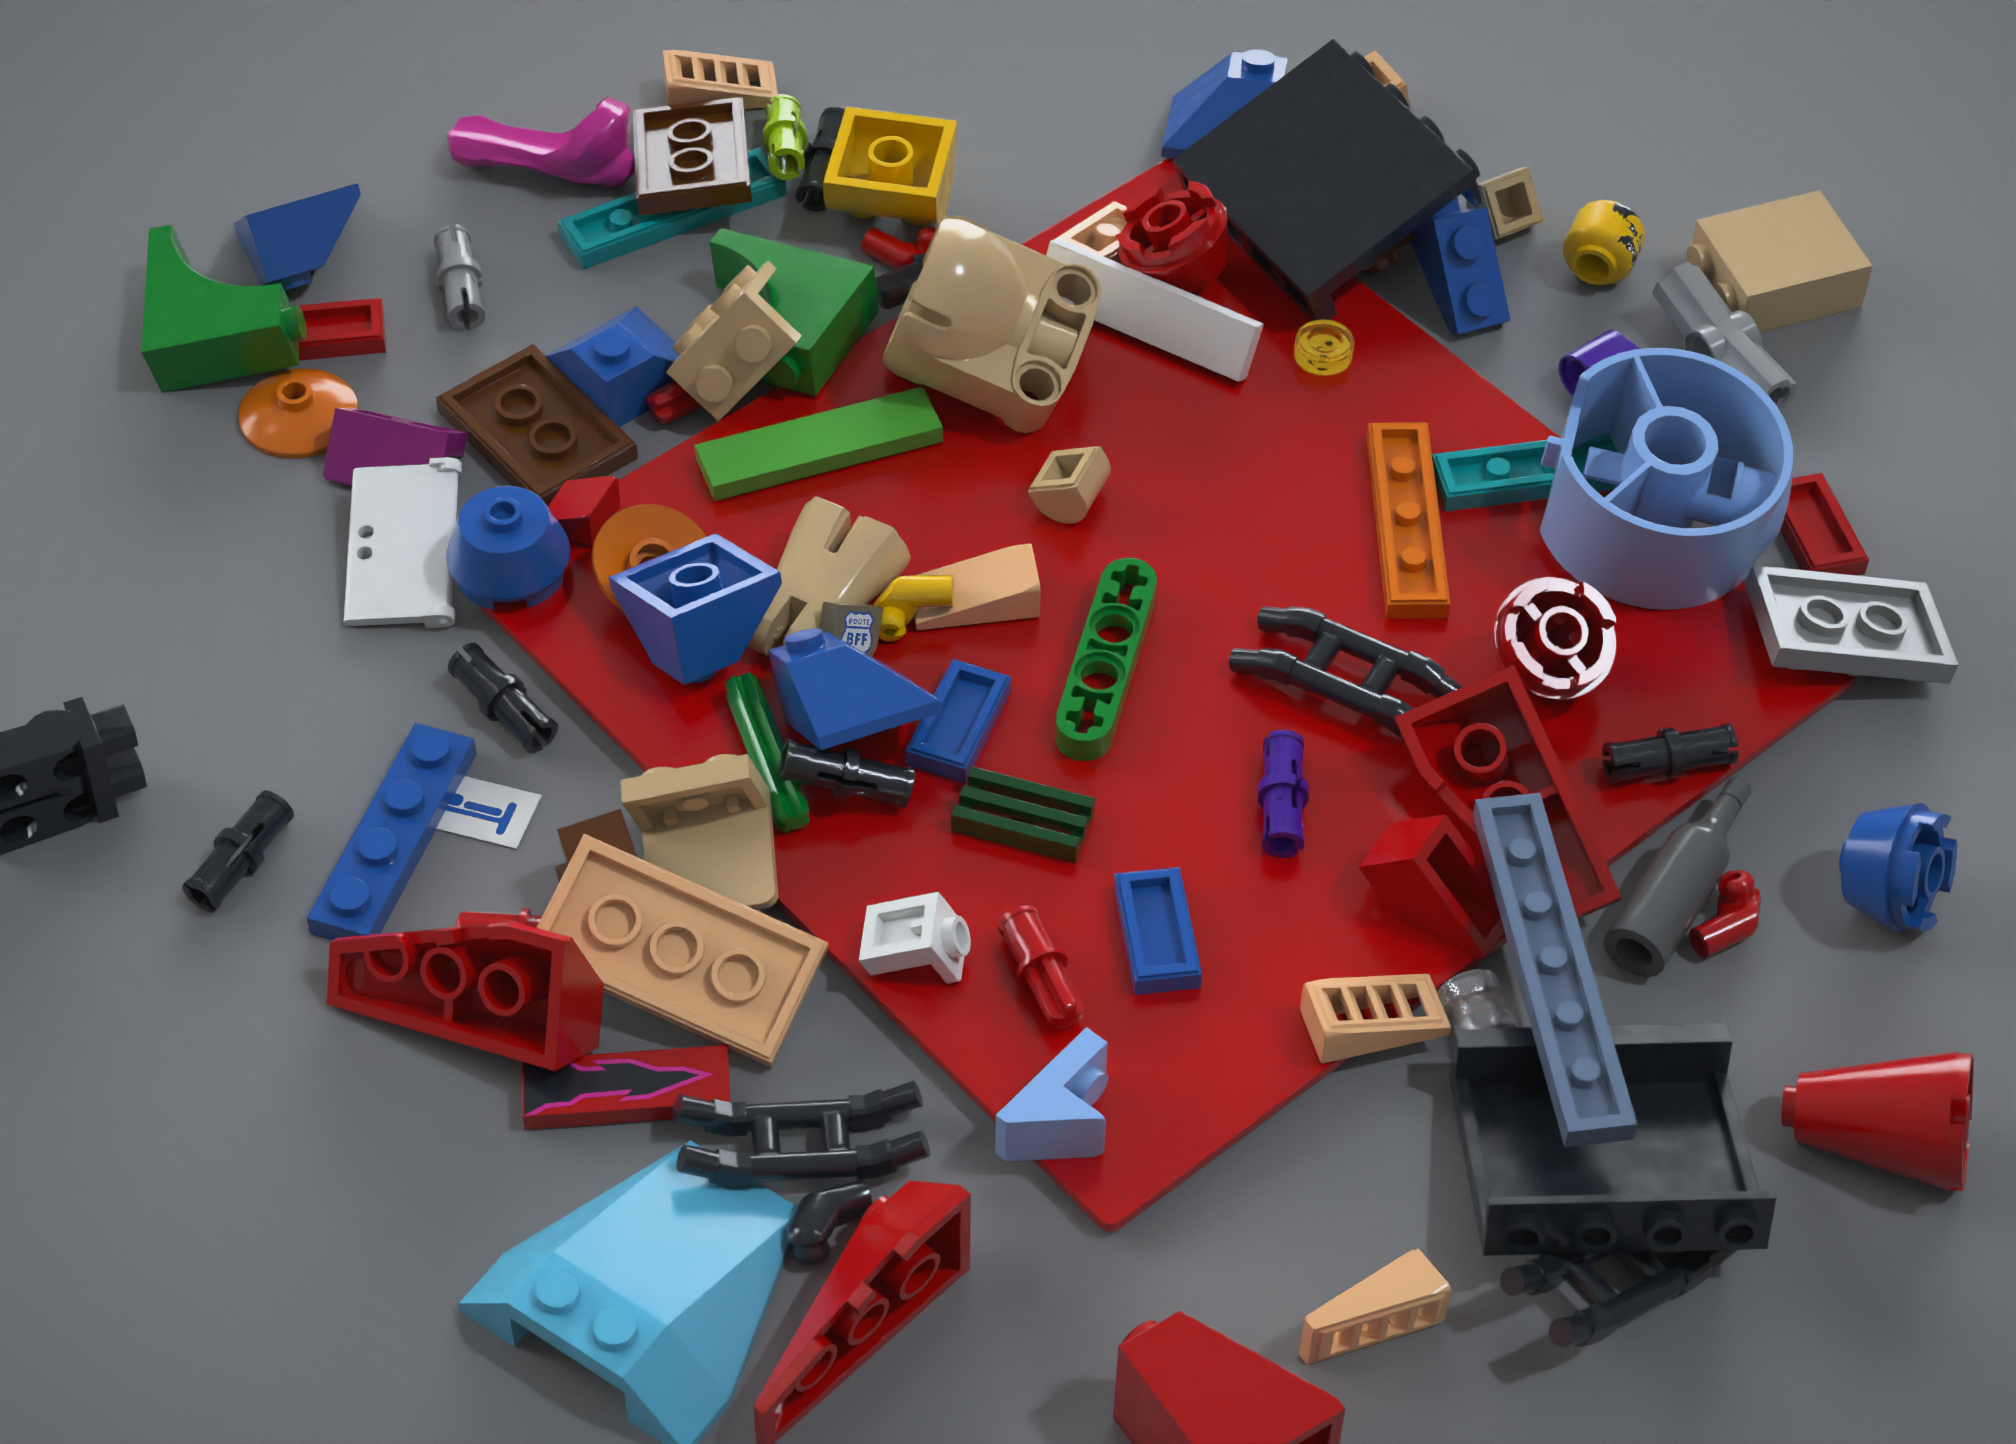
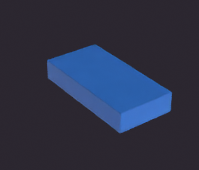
M952 659L934 694L940 700L943 712L921 719L905 751L906 765L966 783L970 768L975 765L1011 693L1012 676Z
M1180 867L1114 874L1113 888L1134 995L1201 988L1202 971Z

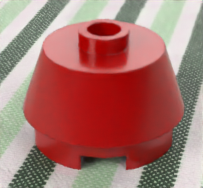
M1188 181V190L1165 195L1160 186L1148 191L1132 202L1123 212L1127 223L1121 234H1116V239L1119 243V257L1125 266L1193 293L1209 285L1225 269L1229 256L1227 212L1224 205L1213 197L1208 187L1198 182Z
M1542 577L1527 581L1509 593L1498 610L1494 627L1495 652L1498 665L1501 670L1515 665L1528 694L1551 699H1571L1582 696L1595 689L1605 679L1613 665L1616 653V635L1613 626L1616 624V617L1600 592L1588 583L1581 582L1577 584L1570 580L1556 577Z

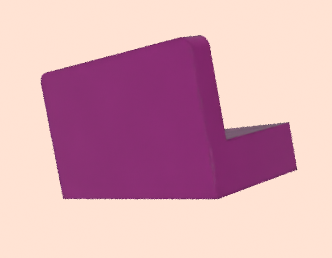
M335 408L323 476L326 480L352 485L353 469L424 465L429 464V458L464 456L468 433L360 408Z

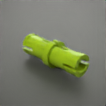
M780 94L771 98L772 106L768 103L766 105L767 123L763 129V144L769 152V169L771 173L781 180H792L800 175L798 168L802 171L805 168L803 151L807 145V130L800 119L801 106L799 101L788 94Z

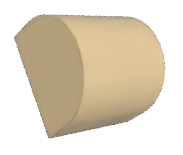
M1529 167L1518 168L1478 184L1483 203L1477 208L1487 207L1494 240L1544 221ZM1466 199L1467 209H1474L1475 207Z
M1101 446L1052 451L1027 493L1036 507L1047 517L1066 524L1080 522L1087 514L1111 473L1110 462Z

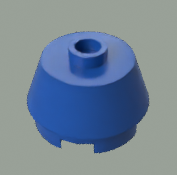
M498 486L479 492L465 503L460 511L447 546L446 563L450 574L458 583L461 592L473 603L495 610L494 602L512 603L526 600L528 608L545 601L560 587L563 582V572L569 562L571 548L565 530L537 494L521 487Z
M1924 803L1862 813L1855 821L1840 853L1841 890L1845 902L1895 933H1901L1907 928L1923 932L1933 928L1938 920L1936 914L1929 912L1938 891L1950 893L1956 868L1957 840L1944 837L1943 827L1947 828L1951 817L1947 814L1931 812Z

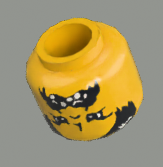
M1609 200L1589 202L1578 211L1562 247L1563 258L1569 269L1580 280L1588 284L1610 285L1619 283L1630 274L1645 242L1644 225L1636 213L1619 202Z

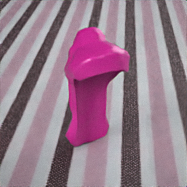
M611 97L604 98L597 104L593 112L580 121L574 129L565 133L512 127L493 121L483 115L461 117L454 129L447 133L448 149L452 159L461 165L469 167L512 165L528 168L575 183L601 184L604 187L618 188L626 184L630 177L635 174V157L630 152L628 145L631 110L627 103Z

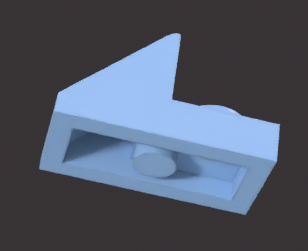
M1086 1027L996 1114L995 1154L1005 1161L1086 1158L1100 1156L1104 1153L1106 1120L1100 1112L1091 1106L1102 1095L1108 1083L1109 1077L1106 1074L1108 1042Z

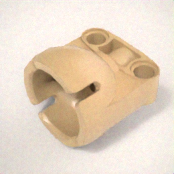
M943 215L924 256L921 273L918 280L911 286L881 362L895 375L916 384L926 385L1000 417L1008 427L1022 433L1035 432L1047 422L1076 369L1096 315L1101 293L1099 279L1093 271L1084 265L1076 263L1064 264L993 233L985 226L963 216ZM1061 297L1068 298L1075 305L1065 302ZM1023 390L1036 395L1039 401L1027 397Z

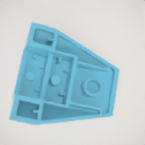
M691 1140L684 1144L702 1148ZM682 1146L503 1253L458 1303L459 1310L514 1347L530 1331L623 1391L628 1421L662 1444H698L730 1406L791 1247V1243L787 1242L786 1230L797 1208L796 1205L760 1183H752V1187L734 1188L710 1183L707 1178L678 1172L676 1168L677 1157Z

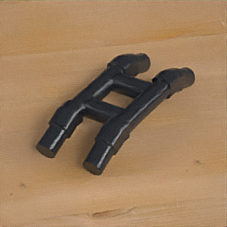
M1263 606L1257 616V625L1261 631L1285 633L1288 637L1303 638L1314 643L1303 662L1299 660V656L1272 648H1261L1260 650L1234 648L1229 658V666L1234 673L1258 675L1260 679L1275 680L1287 686L1292 684L1374 719V723L1386 727L1399 738L1402 737V734L1394 717L1414 708L1401 699L1386 693L1397 675L1401 676V680L1413 684L1426 695L1430 693L1435 698L1463 687L1445 673L1446 670L1431 658L1413 650L1409 653L1327 618L1326 614L1307 607L1290 606L1288 608ZM1339 651L1373 664L1360 686L1326 672Z
M914 1080L884 1091L878 1089L864 1095H849L848 1099L746 1104V1102H727L718 1099L709 1101L680 1094L676 1098L673 1107L674 1121L702 1127L705 1132L727 1137L747 1136V1132H751L754 1155H751V1152L735 1153L721 1149L712 1151L683 1145L677 1157L676 1168L680 1173L707 1178L710 1183L734 1188L752 1187V1183L841 1177H856L857 1180L881 1178L898 1172L899 1167L930 1157V1148L925 1134L920 1130L891 1141L885 1139L870 1145H855V1148L851 1149L848 1126H850V1129H868L890 1122L894 1116L923 1107L922 1096ZM821 1128L823 1150L781 1153L779 1130Z
M1738 1250L1686 1251L1680 1257L1669 1262L1667 1267L1651 1252L1547 1253L1538 1258L1527 1260L1523 1265L1506 1268L1500 1276V1284L1503 1291L1508 1295L1527 1294L1534 1296L1557 1288L1565 1280L1590 1307L1577 1310L1571 1316L1552 1321L1549 1326V1336L1552 1342L1559 1347L1571 1345L1583 1347L1598 1343L1610 1336L1613 1330L1677 1294L1683 1295L1712 1275L1716 1267ZM1611 1254H1614L1640 1281L1619 1294L1591 1267V1265Z

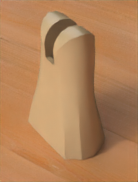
M813 497L803 507L776 569L780 571L782 584L747 648L768 657V650L779 647L782 642L785 645V638L788 635L805 629H820L823 602L869 604L909 565L911 555L905 542L893 527L867 516H858L851 528L850 512L845 510L843 506L820 497Z

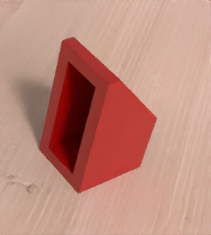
M1446 814L1391 823L1358 866L1395 917L1476 959L1486 958L1505 932L1489 873Z

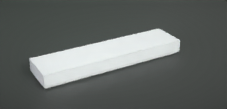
M1060 238L1050 241L1046 256L1064 264L1076 263L1084 265L1093 271L1099 279L1101 293L1094 318L1095 321L1238 382L1247 378L1264 325L1263 323ZM1061 297L1065 302L1075 305L1068 298Z

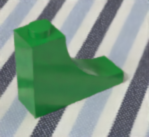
M171 224L149 229L141 353L161 392L299 365V341L305 340L307 337L306 323L300 306H291L281 283L263 286H237L211 280L191 269V264Z
M720 228L709 241L716 287L725 289L747 265L757 272L766 261H769L777 269L758 294L802 335L798 342L763 376V383L816 396L880 312L874 266Z

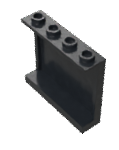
M1334 39L1172 160L1183 189L1188 190V181L1198 182L1209 188L1213 197L1219 200L1226 209L1228 237L1319 328L1337 315L1330 295L1332 292L1459 195L1465 197L1475 208L1483 203L1476 181L1480 177V171L1473 159L1463 149L1459 148L1454 152L1445 143L1441 131L1429 117L1424 115L1419 119L1410 111L1407 100L1395 85L1388 83L1384 86L1375 78V73L1368 61L1358 51L1349 54Z
M1727 1023L1609 1026L1637 1121L1634 1140L1566 1148L1560 1133L1532 1028L1455 1029L1449 1080L1483 1256L1544 1255L1547 1253L1596 1254L1753 1250L1768 1248L1777 1198L1774 1190L1760 1191L1727 1074L1732 1048V1038Z

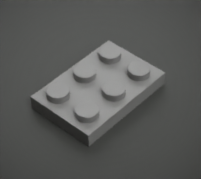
M1752 565L1744 583L1773 667L1845 673L1851 676L1865 675L1896 678L1911 682L1926 681L1950 684L1959 666L1927 583Z

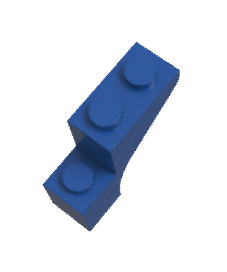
M1457 197L1412 231L1411 234L1414 240L1410 242L1450 333L1454 335L1511 321L1487 207L1460 210Z

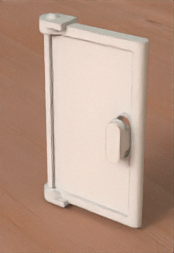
M449 457L429 458V464L353 469L344 625L367 626L424 623L426 628H445L455 623V609L452 607L454 578L450 574L446 563V550L456 524L458 479L461 477L462 471L461 461ZM366 532L373 533L372 536L361 538V536Z

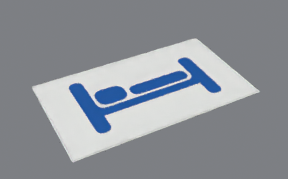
M464 776L436 829L517 849L542 795Z

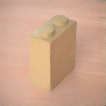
M1820 190L1696 220L1692 243L1686 252L1687 262H1690L1692 266L1697 265L1729 309L1732 312L1735 310L1747 312L1754 319L1760 332L1862 307L1873 267Z

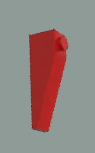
M1515 665L1394 717L1421 778L1478 839L1473 819L1475 799L1533 793L1541 794L1577 919L1622 900V896Z
M502 922L340 937L330 941L327 1005L553 1071H557L599 1047L604 983L572 937L517 922Z
M908 1181L891 1197L887 1195L882 1196L868 1207L861 1218L860 1224L753 1405L755 1436L758 1444H774L970 1269L971 1193L965 1188L954 1184Z

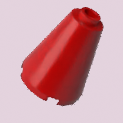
M1957 1051L1801 1072L1798 1076L1797 1086H1784L1781 1111L1782 1126L1794 1127L1795 1142L1947 1191H1964L1970 1147L1968 1133L1969 1120H1972L1974 1058L1972 1054L1959 1053Z

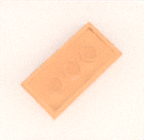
M583 834L537 926L539 929L574 939L604 983L603 993L718 1045H727V1049L772 1068L828 950V942L586 834Z

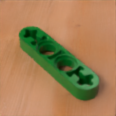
M1137 558L1117 559L1108 564L1101 574L1056 714L1055 742L1057 747L1066 757L1076 761L1098 759L1106 754L1112 745L1155 607L1157 575L1154 569L1145 561ZM1126 585H1133L1129 606L1120 604V592L1125 589ZM1113 626L1125 629L1131 636L1125 641L1114 643L1103 640L1098 636V632L1103 628ZM1104 673L1115 679L1116 683L1110 688L1098 690L1088 687L1082 680L1089 674ZM1084 710L1094 713L1093 726L1088 729L1087 734L1075 732L1081 728Z

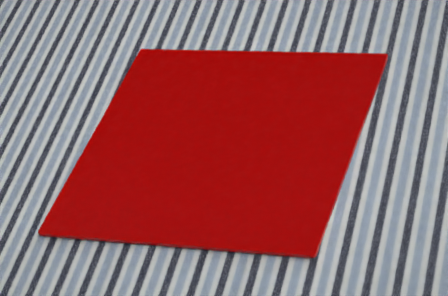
M1175 158L1165 159L1021 245L1046 255L1050 241L1058 238L1112 202L1128 207L1143 194L1160 186L1165 195L1184 191L1172 161ZM1229 237V256L1225 269L1209 285L1191 294L1264 324L1247 378L1239 382L1094 320L1076 369L1047 422L1035 432L1022 433L1008 427L998 416L926 385L911 382L895 375L887 368L881 360L899 316L858 339L816 396L776 387L618 480L621 506L617 512L641 504H655L675 509L693 520L705 533L706 537L716 533L775 569L779 565L790 534L803 507L813 497H820L843 506L845 510L850 512L851 528L858 516H867L893 527L905 542L911 555L909 565L898 577L915 576L1014 545L1032 544L1041 588L1040 617L916 630L913 617L905 626L906 633L902 638L896 641L879 639L876 651L872 657L902 673L932 695L935 694L952 659L1012 676L1011 693L974 767L1096 798L1095 815L1076 863L951 831V814L955 805H959V795L963 785L967 786V781L963 783L914 768L913 790L910 800L904 809L897 807V805L853 795L847 801L834 798L831 790L800 784L809 806L808 816L810 820L808 825L803 829H794L784 833L776 828L772 818L778 883V900L776 904L804 932L828 942L826 954L995 1123L996 1114L1086 1027L1107 1041L1106 1074H1108L1109 1079L1104 1092L1091 1106L1100 1112L1106 1120L1104 1153L1096 1157L1033 1161L1101 1229L1109 1232L1117 1231L1350 1059L1345 1058L1323 1064L1320 1063L1300 1011L1303 983L1329 978L1429 974L1437 993H1439L1485 959H1476L1395 917L1358 868L1389 825L1395 822L1446 814L1487 870L1479 839L1421 778L1403 736L1399 738L1386 727L1374 723V719L1292 684L1287 686L1275 680L1260 679L1258 675L1234 673L1231 671L1229 658L1234 648L1260 650L1261 648L1280 649L1299 656V660L1303 662L1314 643L1303 638L1288 637L1285 633L1261 631L1257 625L1259 610L1263 606L1278 608L1298 606L1317 610L1326 614L1327 618L1409 653L1413 650L1431 658L1446 670L1445 673L1464 687L1501 671L1495 652L1494 627L1498 610L1509 593L1527 581L1542 577H1556L1567 579L1577 584L1581 583L1555 559L1539 531L1549 498L1445 511L1436 486L1450 596L1449 617L1386 619L1366 439L1368 423L1428 422L1432 454L1547 440L1549 436H1559L1354 276L1330 294L1337 315L1319 328ZM1327 336L1342 342L1347 347L1350 357L1347 365L1337 372L1329 374L1315 373L1306 369L1297 358L1298 347L1309 338ZM919 387L924 388L943 426V442L717 501H714L695 455L696 444ZM1023 390L1027 397L1039 401L1036 395ZM1101 446L1110 462L1111 473L1083 520L1073 524H1066L1055 521L1043 514L1036 507L1027 492L1051 452ZM1613 490L1600 491L1598 493L1605 498ZM569 539L571 551L569 562L563 572V582L552 596L540 604L527 608L526 600L512 603L494 602L495 610L479 606L644 772L656 767L676 769L705 763L707 759L720 754H733L737 756L748 754L726 698L727 689L725 687L726 681L731 676L740 677L746 672H750L758 677L783 743L785 744L787 739H791L797 743L816 747L785 722L769 656L766 657L746 648L739 662L716 671V674L709 680L700 683H688L686 685L655 666L651 662L624 611L613 604L598 585L592 566L593 547ZM1137 558L1148 563L1157 575L1155 607L1111 747L1106 754L1098 759L1076 761L1066 757L1058 749L1055 742L1057 710L1103 570L1114 560ZM1744 580L1732 591L1716 600L1683 609H1648L1631 606L1603 596L1611 606L1616 617V624L1613 625L1616 635V653L1613 665L1605 679L1592 691L1571 699H1551L1528 694L1608 867L1847 691L1855 682L1856 676L1845 673L1773 667ZM1126 585L1125 589L1120 592V604L1129 606L1133 585ZM882 592L878 594L868 605H873V603L882 594ZM1113 626L1103 628L1098 632V636L1103 640L1114 643L1125 641L1131 636L1125 629ZM1339 651L1326 672L1360 686L1373 664ZM1104 673L1089 674L1082 680L1088 687L1098 690L1110 688L1116 683L1115 679ZM1399 675L1395 677L1386 691L1387 694L1401 699L1412 708L1437 699L1430 693L1426 695L1413 684L1401 680ZM1084 710L1081 728L1075 732L1087 734L1088 729L1093 726L1094 713ZM921 719L827 748V750L841 753L845 747L859 750L860 757L906 767L908 765H906L905 751ZM1730 723L1735 730L1738 747H1728V750L1738 751L1739 757L1737 763L1732 765L1722 764L1685 770L1681 778L1670 780L1666 779V774L1624 780L1615 784L1609 783L1604 773L1602 760H1611V756L1604 757L1602 755V747L1606 742L1616 743L1656 736L1659 729L1673 727L1678 732ZM1276 730H1291L1302 736L1304 740L1303 778L1309 785V802L1303 808L1304 849L1302 851L1298 849L1297 855L1288 858L1274 857L1263 850L1264 814L1263 808L1257 801L1258 783L1264 777L1263 739L1264 737L1269 738V733ZM974 807V810L1011 819V816ZM1036 823V826L1046 828L1049 830L1069 835L1071 834V832ZM1180 867L1202 971L1201 988L1134 995L1113 888L1114 874ZM939 892L957 916L963 917L970 932L971 946L969 953L964 956L962 978L959 982L947 984L931 964L870 975L859 962L868 905ZM1021 905L1034 906L1054 947L1062 949L1068 958L1066 971L1085 1006L1083 1019L1074 1022L1068 1029L1059 1030L1055 1025L1047 1022L1031 988L1023 986L1016 976L1018 963L1004 937L998 930V925H1001L999 922L1000 918L1015 907ZM1505 932L1487 956L1507 942ZM1419 997L1407 999L1412 1012L1422 1005ZM1393 1003L1384 1004L1388 1018H1399ZM1369 1008L1360 1010L1363 1020L1373 1019ZM1345 1013L1336 1015L1338 1021L1348 1020Z

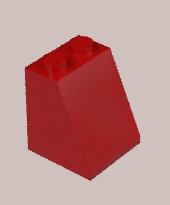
M1180 1310L1159 1323L1150 1320L1138 1325L1127 1334L1118 1346L1113 1419L1132 1444L1340 1443L1345 1407L1337 1397Z

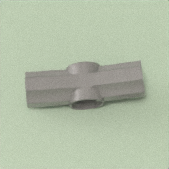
M1690 262L1674 267L1664 278L1657 281L1652 294L1684 336L1683 349L1709 356L1737 369L1760 386L1781 412L1782 408L1794 398L1797 383L1762 348V337L1754 319L1742 310L1732 312L1697 265L1692 266Z

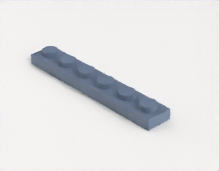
M1533 793L1475 799L1473 810L1475 827L1564 1147L1634 1140L1637 1128L1636 1117L1541 794Z

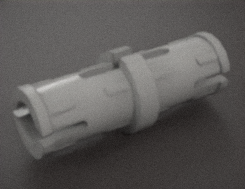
M455 224L457 241L453 242L449 225H445L437 230L433 239L440 264L436 270L437 285L439 290L445 294L449 324L455 329L464 330L462 313L465 312L467 313L470 330L475 329L484 322L486 316L479 288L482 285L481 268L473 259L469 231L464 226Z

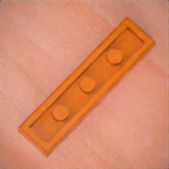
M1428 422L1368 423L1366 439L1386 619L1448 618L1450 596Z

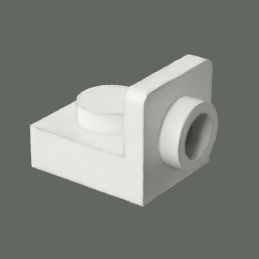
M939 892L868 905L859 962L870 975L931 964L947 984L959 982L962 978L964 956L969 953L971 946L969 928L963 917L957 916Z

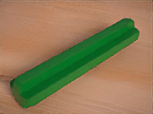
M746 672L740 677L731 676L725 683L727 689L726 698L746 751L769 787L771 813L775 826L784 833L794 829H803L810 820L808 816L809 806L800 783L778 780V765L784 743L757 676L750 672Z

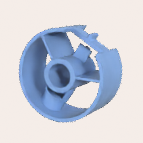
M1643 348L1618 353L1605 358L1579 376L1561 438L1549 436L1547 439L1541 465L1552 467L1555 469L1547 507L1539 530L1552 555L1567 572L1578 581L1588 583L1594 587L1601 595L1615 601L1642 608L1668 610L1690 608L1716 600L1732 591L1748 576L1752 565H1756L1758 558L1780 532L1792 487L1794 457L1793 443L1786 421L1776 404L1760 386L1737 369L1709 356L1681 349ZM1610 434L1619 453L1589 446L1583 474H1581L1573 457H1571L1572 450L1590 439ZM1585 478L1614 484L1613 491L1604 498ZM1693 521L1714 525L1713 527L1690 528Z

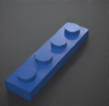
M415 722L307 917L310 934L334 940L340 937L381 933L433 837L447 807L477 755L474 738Z

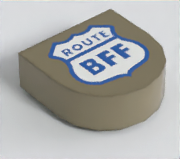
M823 602L820 629H822L823 633L829 632L866 654L873 656L879 640L883 607L868 604Z

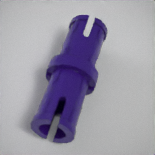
M1291 730L1272 731L1269 733V738L1264 737V777L1258 783L1257 801L1263 808L1264 814L1262 848L1269 855L1279 858L1295 856L1298 854V849L1301 851L1304 849L1303 808L1309 802V785L1303 778L1304 740L1301 735Z

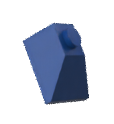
M1249 50L1244 53L1232 52L1175 94L1170 108L1161 157L1176 158L1286 75L1287 58L1275 57L1272 53L1264 50Z
M358 183L252 213L233 223L238 238L261 286L276 282V284L281 283L284 291L313 283L309 272L324 267L361 196Z
M635 306L545 356L614 423L621 427L650 411L646 402V398L650 393L675 381L666 371L679 355L671 348L676 342Z
M715 533L610 576L609 582L611 590L651 662L686 685L688 683H700L709 680L716 674V671L739 662L778 592L782 579L780 571Z
M812 628L797 631L785 638V645L768 650L785 722L820 750L943 712L940 700L908 677L829 632L823 633L822 629Z

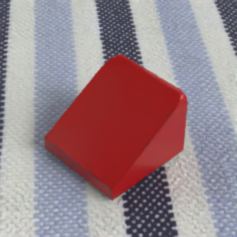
M601 476L565 481L548 508L565 530L569 539L593 547L602 526L621 506L618 479L613 476Z

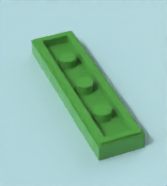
M919 387L696 444L695 455L714 501L940 443L943 442V426L924 388Z

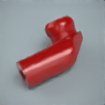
M930 226L921 228L918 232L917 242H903L877 227H872L862 239L861 251L893 269H898L911 264L915 255L927 252L937 228Z
M1732 870L1725 873L1718 882L1721 894L1717 900L1716 917L1690 929L1689 939L1691 945L1700 957L1707 958L1749 938L1757 930L1761 897L1760 891L1754 887V877L1749 872Z

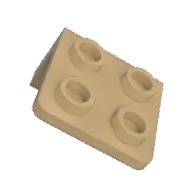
M766 261L757 272L747 265L724 289L725 292L713 305L709 304L686 328L687 331L671 347L679 356L666 373L717 421L802 336L758 294L777 269L769 261Z
M720 754L707 759L705 763L676 769L656 767L645 771L642 776L620 780L622 804L642 831L645 861L754 910L770 908L777 902L778 883L770 790L748 754L741 756Z

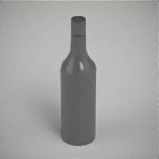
M1739 777L1729 778L1702 819L1694 823L1683 824L1669 835L1607 931L1603 942L1606 952L1624 970L1643 977L1657 976L1664 970L1716 887L1719 879L1727 869L1730 857L1726 842L1727 832L1752 791L1751 786L1744 779Z

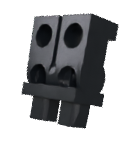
M83 697L64 702L65 711L57 709L44 711L35 715L26 725L0 732V855L79 828L90 822L96 815L100 823L117 818L119 815L115 798L147 787L145 773L134 748L139 746L136 732L124 704L90 715Z

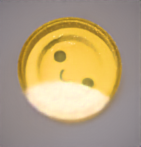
M1314 320L1308 322L1296 334L1295 360L1302 369L1311 374L1331 376L1341 373L1352 362L1354 337L1347 327L1336 321Z

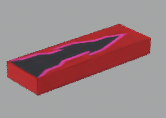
M727 1045L588 1054L557 1071L522 1062V1117L525 1130L673 1119V1107L676 1098L680 1094L709 1101L718 1099L731 1102Z

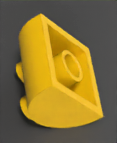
M846 106L823 181L826 209L849 212L858 218L880 216L903 219L909 224L917 226L929 223L939 224L943 215L946 214L951 193L956 159L957 121Z

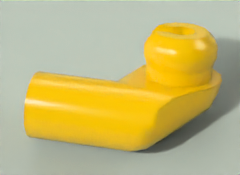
M953 575L900 576L892 580L873 603V606L883 607L879 639L896 641L902 638L906 633L905 626L921 607L954 606Z

